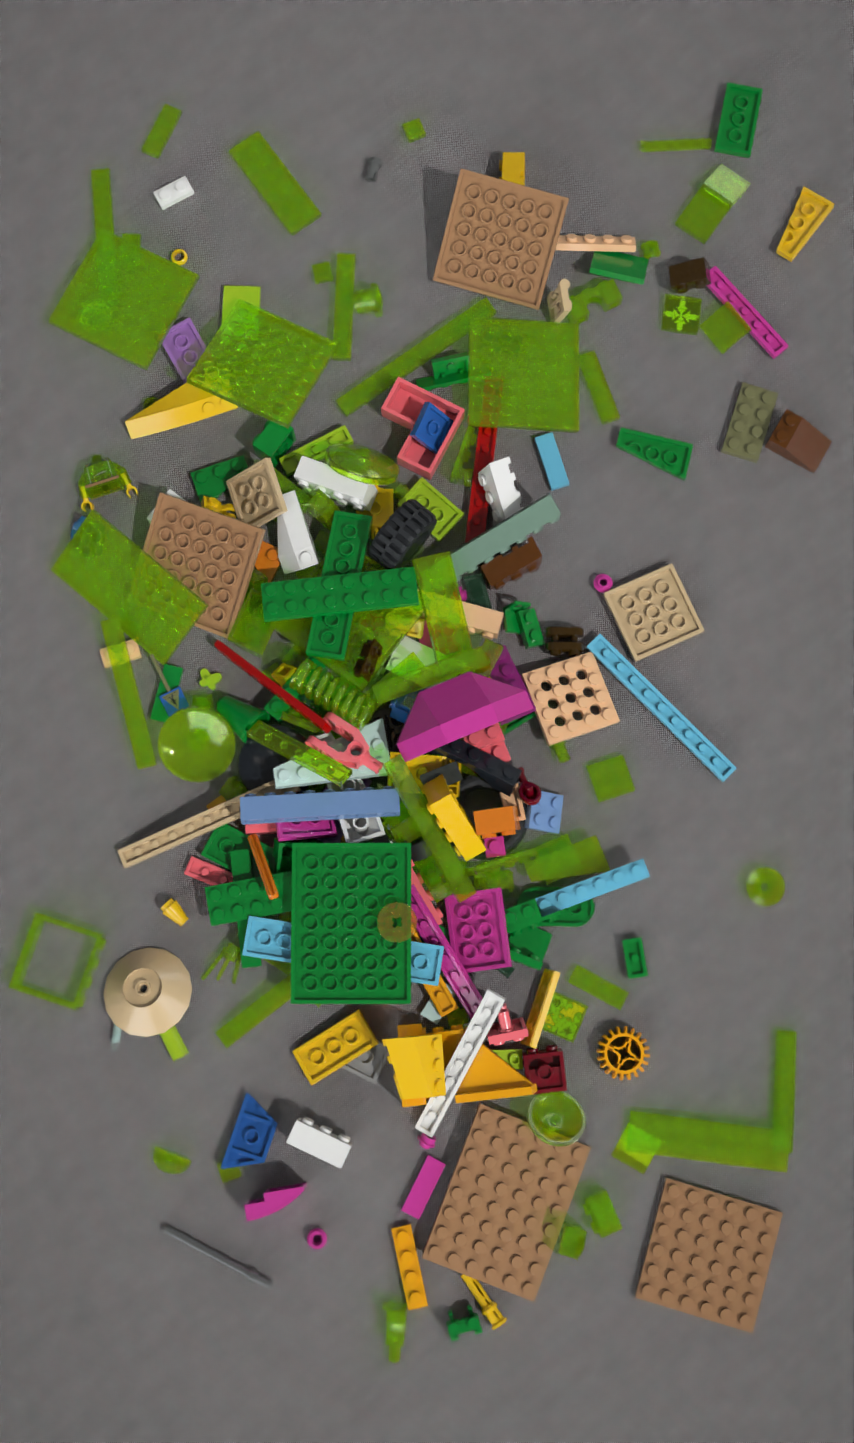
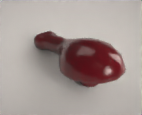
M519 767L518 769L522 770L519 778V797L525 804L534 806L541 799V789L535 783L528 781L524 775V768Z

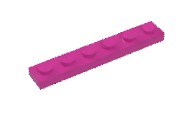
M716 265L711 268V284L706 286L774 360L789 345Z

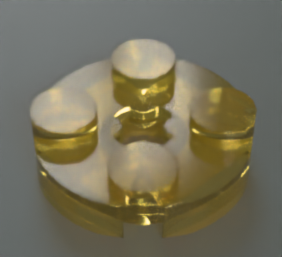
M395 902L381 909L378 914L377 925L380 934L386 940L400 943L413 936L417 929L418 920L410 906ZM401 917L403 925L394 928L392 926L394 924L392 919Z

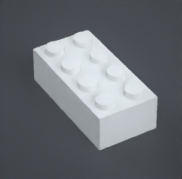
M305 456L301 457L294 474V478L298 482L297 484L301 486L302 491L309 494L317 493L326 500L330 498L335 499L338 504L344 506L347 504L352 505L354 509L361 512L371 510L378 493L371 479Z

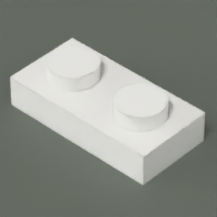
M183 176L154 191L153 194L161 209L164 210L193 195L194 190L186 176Z

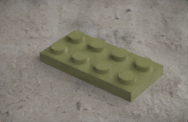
M742 383L721 453L754 463L758 462L779 393Z

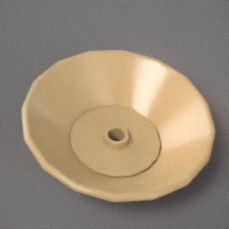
M147 947L132 951L120 959L107 976L103 993L106 1012L117 1027L130 1035L149 1037L165 1033L181 1020L188 1009L192 985L190 974L180 958L167 950ZM147 986V990L142 992V987Z

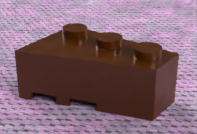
M532 536L527 539L529 543L519 548L516 545L512 547L513 551L504 555L500 554L490 562L480 566V572L490 590L494 588L499 590L506 585V582L510 580L515 582L523 577L522 574L526 572L533 573L539 569L543 555Z

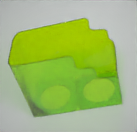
M563 1222L556 1255L561 1254L578 1261L579 1256L584 1251L587 1231L583 1227Z

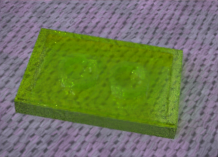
M705 181L679 216L675 226L705 245L735 204L736 199L708 181Z

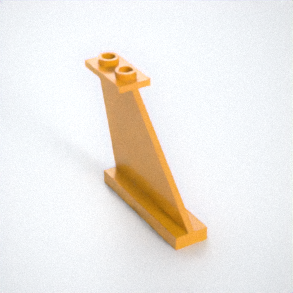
M462 1024L451 1025V1029L445 1030L444 1026L434 1027L431 1032L426 1034H442L445 1069L468 1028L463 1027ZM482 1044L455 1095L456 1103L533 1095L537 1092V1085L530 1082Z

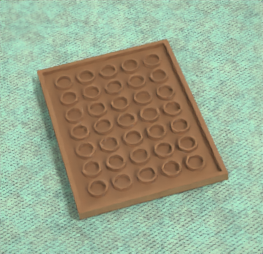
M479 1103L421 1257L534 1302L591 1147Z

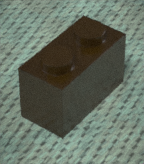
M705 257L668 266L671 288L675 293L683 294L690 289H702L706 285L711 284L709 263Z

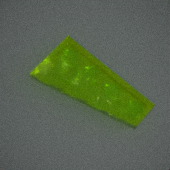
M596 835L524 863L530 882L610 871Z

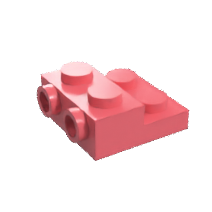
M499 723L460 738L462 741L506 763L511 761Z

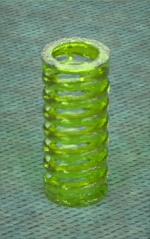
M305 659L294 673L289 688L296 689L300 695L305 694L308 700L314 699L316 705H322L324 710H331L332 713L337 716L340 715V718L345 721L349 720L351 725L361 731L374 714L378 702L369 697L366 701V707L362 706L367 697L366 694L362 693L353 708L347 713L349 705L358 693V690L353 688L344 703L338 708L340 700L349 688V684L345 682L340 687L335 698L329 703L332 694L341 681L340 678L335 677L326 693L321 697V693L330 681L332 673L326 672L317 688L312 692L313 686L323 672V668L321 666L317 667L310 659ZM312 669H314L315 671L313 672L308 683L306 684L305 679L308 677ZM362 706L363 712L356 718L358 710Z

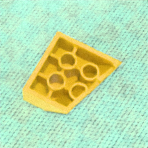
M442 1034L382 1039L383 1045L387 1046L389 1056H387L389 1064L393 1065L395 1071L393 1077L400 1099L446 1095Z

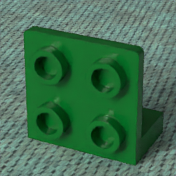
M528 926L522 929L523 933L513 937L510 935L508 941L511 960L540 971L552 934L538 928L530 930Z

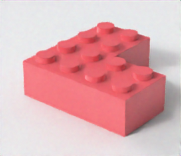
M398 377L381 407V415L412 431L424 403L430 402L454 421L437 454L432 453L409 434L397 456L398 465L431 480L465 417V409Z

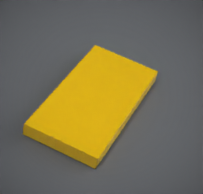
M360 1009L300 1045L292 1053L309 1083L313 1086L374 1048L379 1042Z

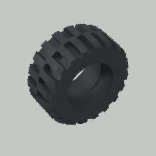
M407 500L389 517L376 534L368 550L370 557L385 569L404 567L417 554L431 535L437 523L436 516L417 500Z

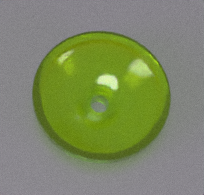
M563 1091L537 1094L529 1104L527 1110L528 1124L532 1132L541 1141L552 1146H568L579 1140L584 1133L586 1127L584 1109L570 1094Z

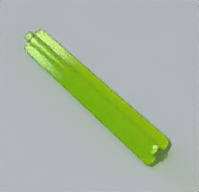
M711 138L641 141L640 152L711 149L712 140Z

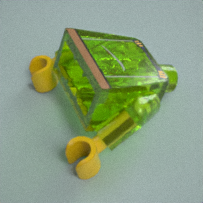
M94 455L91 458L92 462L85 464L84 472L78 481L80 497L83 499L81 508L85 512L87 504H90L91 511L94 510V504L89 501V498L93 500L123 490L125 485L127 487V496L130 499V490H135L138 495L137 488L131 485L132 481L127 470L116 462L112 463L108 457L103 459L101 455Z

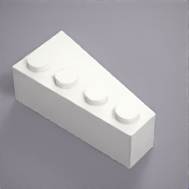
M510 457L489 463L478 473L479 483L485 490L486 501L491 505L492 515L497 523L524 508L520 507V491H517L514 487L515 474L514 472L510 473L509 470Z

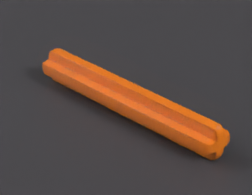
M255 833L249 835L247 839L268 898L270 900L278 898L279 894L258 835Z

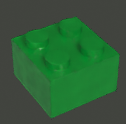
M276 415L265 423V429L261 434L258 433L254 437L252 444L256 456L261 460L271 458L274 468L280 462L279 458L283 457L296 441L294 428Z

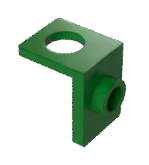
M514 601L503 608L506 633L521 634L515 613L530 607L531 603Z

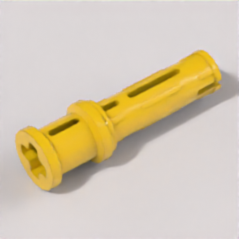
M464 1274L460 1276L481 1306V1313L491 1323L492 1330L504 1324L508 1319L503 1317L497 1308L498 1304L491 1301L479 1281Z

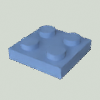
M541 791L539 803L534 806L527 804L524 828L559 834L564 796Z

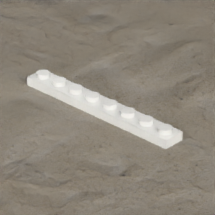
M490 989L487 990L444 1071L446 1095L430 1097L415 1126L416 1129L431 1138L434 1136L506 998Z

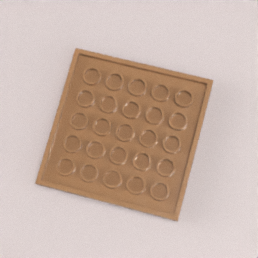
M461 168L433 281L539 310L569 198Z
M160 492L128 601L224 638L232 639L266 530Z
M666 1177L634 1297L753 1334L783 1213Z

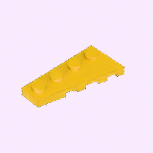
M803 186L801 195L795 205L776 253L792 262L832 211L834 203Z

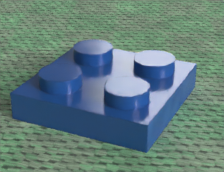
M425 402L410 436L432 453L437 454L454 421L432 403Z

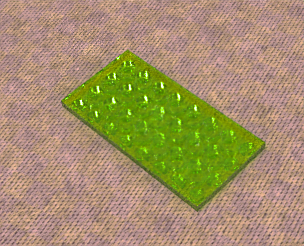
M91 510L51 568L53 573L149 654H153L155 659L162 665L167 664L208 607L205 601L96 510Z

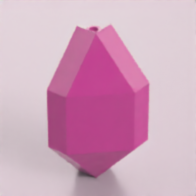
M469 671L423 690L416 695L395 746H398L405 763L493 724L533 709L526 690Z

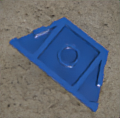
M248 1093L245 1095L221 1165L222 1169L265 1163L278 1123Z

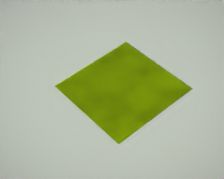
M628 1122L611 1156L644 1175L662 1141Z

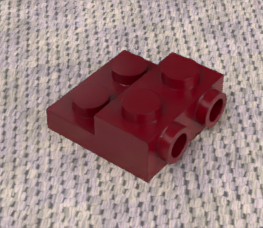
M548 1045L545 1050H538V1047L536 1049L530 1047L526 1049V1052H522L525 1078L537 1085V1092L534 1094L567 1090L562 1048H558L557 1045Z

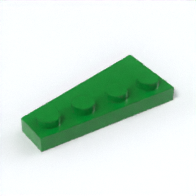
M620 427L616 447L685 481L693 444Z

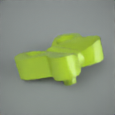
M206 668L200 671L202 680L199 682L200 686H208L210 690H215L216 684L222 680V675L220 673L210 674Z

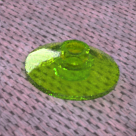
M769 867L754 870L746 882L748 896L754 903L760 906L775 905L783 898L786 887L782 875ZM762 884L767 885L768 888L766 891H763L761 889Z

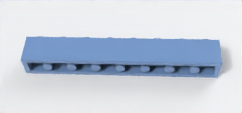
M385 786L379 790H375L374 787H366L360 791H355L354 788H347L342 792L327 789L323 793L308 790L304 791V794H296V792L289 791L285 792L284 795H276V793L270 792L265 793L264 796L245 794V797H240L242 825L400 816L399 788L395 789L394 786Z

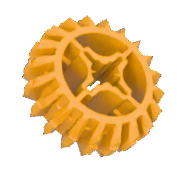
M617 1026L615 1027V1034L609 1029L610 1037L605 1034L602 1035L603 1039L606 1040L605 1043L598 1041V1044L603 1046V1049H596V1052L602 1053V1056H598L597 1060H604L600 1064V1068L607 1066L606 1074H609L612 1070V1078L615 1079L618 1073L619 1080L624 1079V1074H626L627 1080H631L630 1073L638 1077L637 1069L644 1072L641 1064L648 1065V1062L643 1059L644 1057H650V1054L644 1053V1050H649L650 1048L649 1046L642 1045L647 1040L645 1038L639 1040L642 1035L640 1032L634 1036V1028H631L629 1033H627V1026H623L622 1032H620V1028ZM626 1036L621 1046L616 1047L610 1044L614 1039ZM632 1040L638 1047L639 1056L634 1055L630 1050ZM625 1047V1052L632 1056V1058L623 1056L624 1059H621V1054L614 1049L623 1050ZM608 1050L616 1055L614 1067L608 1060ZM626 1060L636 1062L631 1068L620 1070L621 1065Z

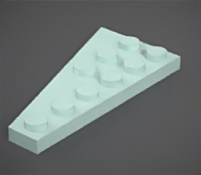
M383 718L359 729L369 746L370 755L384 763L378 774L364 765L360 766L359 769L335 766L314 751H310L273 768L275 789L392 775ZM340 737L327 743V745L338 752H344L351 742ZM352 751L351 754H352V755H359L360 752H359V751Z

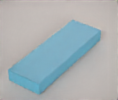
M553 432L535 437L534 440L551 491L569 486L570 483Z

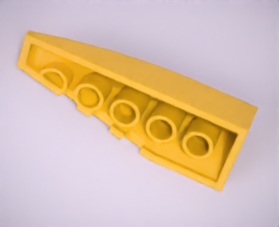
M225 368L185 382L182 386L155 401L146 409L144 408L125 420L130 438L135 439L166 431L238 408Z

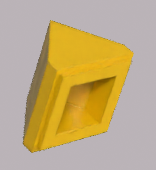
M283 662L271 676L283 687L298 669Z

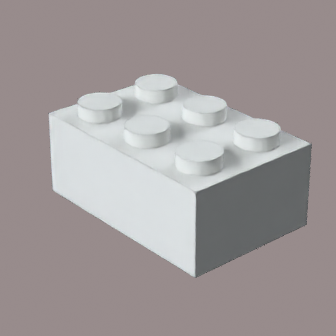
M299 1117L286 1143L341 1169L353 1144L350 1141L351 1138L342 1133L338 1136L332 1133L333 1129L323 1124L319 1127L309 1117Z

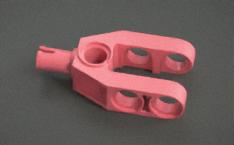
M328 712L323 719L331 726L332 731L351 742L348 744L347 749L344 752H338L328 746L326 741L322 742L311 735L305 741L309 749L335 766L359 769L360 766L364 765L378 774L384 763L370 755L369 746L359 729L332 712ZM352 751H359L360 754H359V755H352L351 752H352Z

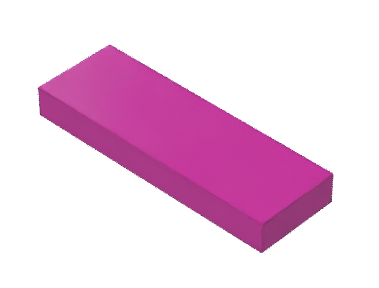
M430 1155L427 1156L401 1211L420 1219L442 1174L445 1163Z

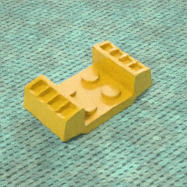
M390 752L392 775H388L387 786H394L395 789L399 788V792L425 794L419 776L455 762V760L444 756L421 755L404 763L399 752ZM457 762V765L461 772L462 764ZM460 781L448 785V788H451L454 792L455 797H459Z

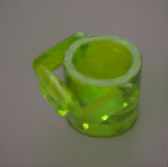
M371 283V287L353 292L354 306L360 315L374 312L376 317L383 316V298L377 283Z

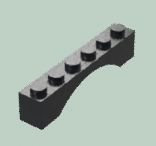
M460 739L428 752L450 758L465 765L480 775L492 788L508 796H511L522 773V770Z

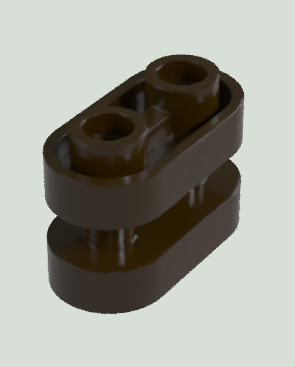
M546 628V637L551 638V642L546 643V652L550 656H560L561 653H568L569 656H579L581 652H584V643L578 642V638L584 637L583 628ZM559 638H570V642H559Z

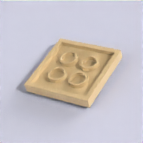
M271 458L262 459L226 481L237 518L240 521L260 527L288 511Z

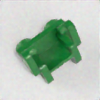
M471 1304L467 1305L470 1315L454 1320L452 1310L448 1311L450 1320L446 1321L451 1342L459 1340L458 1334L474 1330L475 1335L483 1333L478 1313H473Z

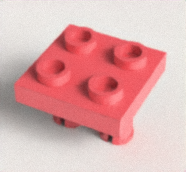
M506 1003L503 1004L497 1015L498 1022L493 1023L487 1034L489 1045L493 1044L495 1046L502 1045L505 1041L509 1040L521 1041L524 1037L529 1036L523 1017L510 1020Z

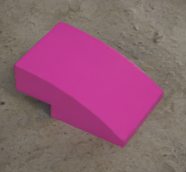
M307 1183L266 1189L263 1193L264 1198L248 1200L244 1205L246 1220L260 1219L284 1208L305 1190Z

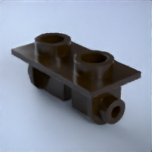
M376 639L364 642L360 652V656L364 657V660L357 659L353 668V675L358 678L362 676L367 682H369L371 675H373L378 658L382 654L383 647Z

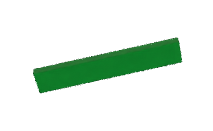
M250 849L230 851L233 882L253 878ZM248 920L237 922L242 969L262 966V958L242 955Z

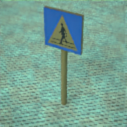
M150 654V658L167 690V693L159 697L168 716H173L189 708L190 706L180 686L173 690L170 689L154 655Z

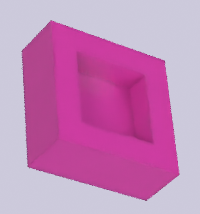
M503 836L484 838V845L487 849L485 851L486 859L506 856Z

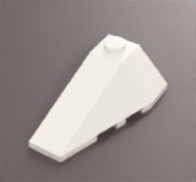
M295 490L282 494L288 511L277 517L278 558L284 575L320 563Z

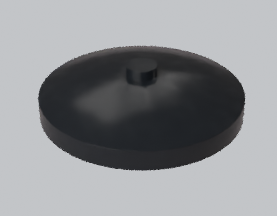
M280 725L268 726L252 734L243 745L238 762L239 774L247 790L251 791L273 781V768L312 751L305 744L307 739L298 731ZM309 785L300 786L301 791L297 792L296 794L304 793V791L309 787Z

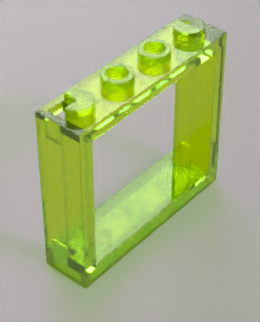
M36 912L8 988L73 1010H79L85 1004L86 996L84 995L86 989H89L92 984L93 977L91 975L93 969L96 970L99 965L100 959L98 956L100 950L103 951L107 942L105 940L106 935ZM45 921L96 938L74 1002L22 985Z

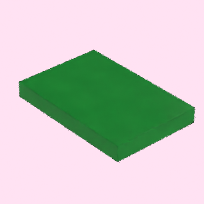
M594 251L589 273L643 285L649 259L620 252Z

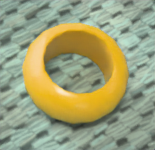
M176 249L172 252L171 260L175 265L180 266L187 262L188 255L184 250ZM177 254L184 255L181 261L174 259Z

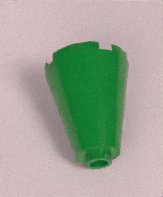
M231 696L221 697L216 703L218 713L244 743L252 734L262 729L264 724L266 726L269 724L270 714Z

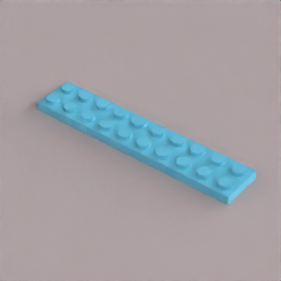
M249 916L242 955L291 963V922ZM411 941V982L434 986L439 985L444 946Z

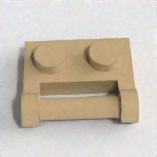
M567 279L560 280L558 287L547 296L551 325H558L572 309V302L568 295L570 282Z

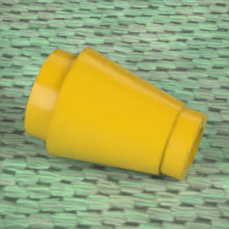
M172 898L160 908L163 911L162 914L180 927L189 919L177 900L174 901Z

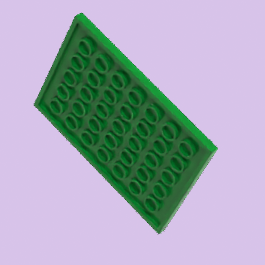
M292 843L290 1004H411V843Z

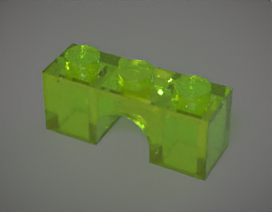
M614 279L609 281L603 280L594 288L589 287L584 289L581 294L569 296L572 302V309L566 317L571 327H574L589 320L590 312L587 305L590 303H598L602 306L604 312L621 305L623 296Z

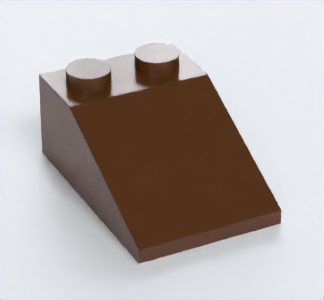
M786 409L765 448L814 474L832 441L803 417Z

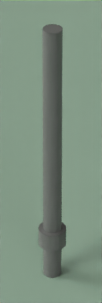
M168 1225L165 1226L163 1230L165 1234L247 1277L248 1281L256 1282L267 1289L270 1288L272 1281L259 1275V1272L252 1268L250 1270Z

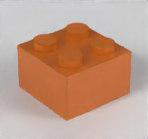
M517 806L473 812L476 835H482V839L497 837L496 833H502V836L514 835L516 830H521Z

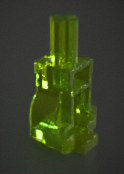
M389 1300V1302L383 1301L382 1310L387 1311L385 1345H389L388 1361L396 1363L400 1362L401 1346L404 1347L407 1304L392 1303V1300Z

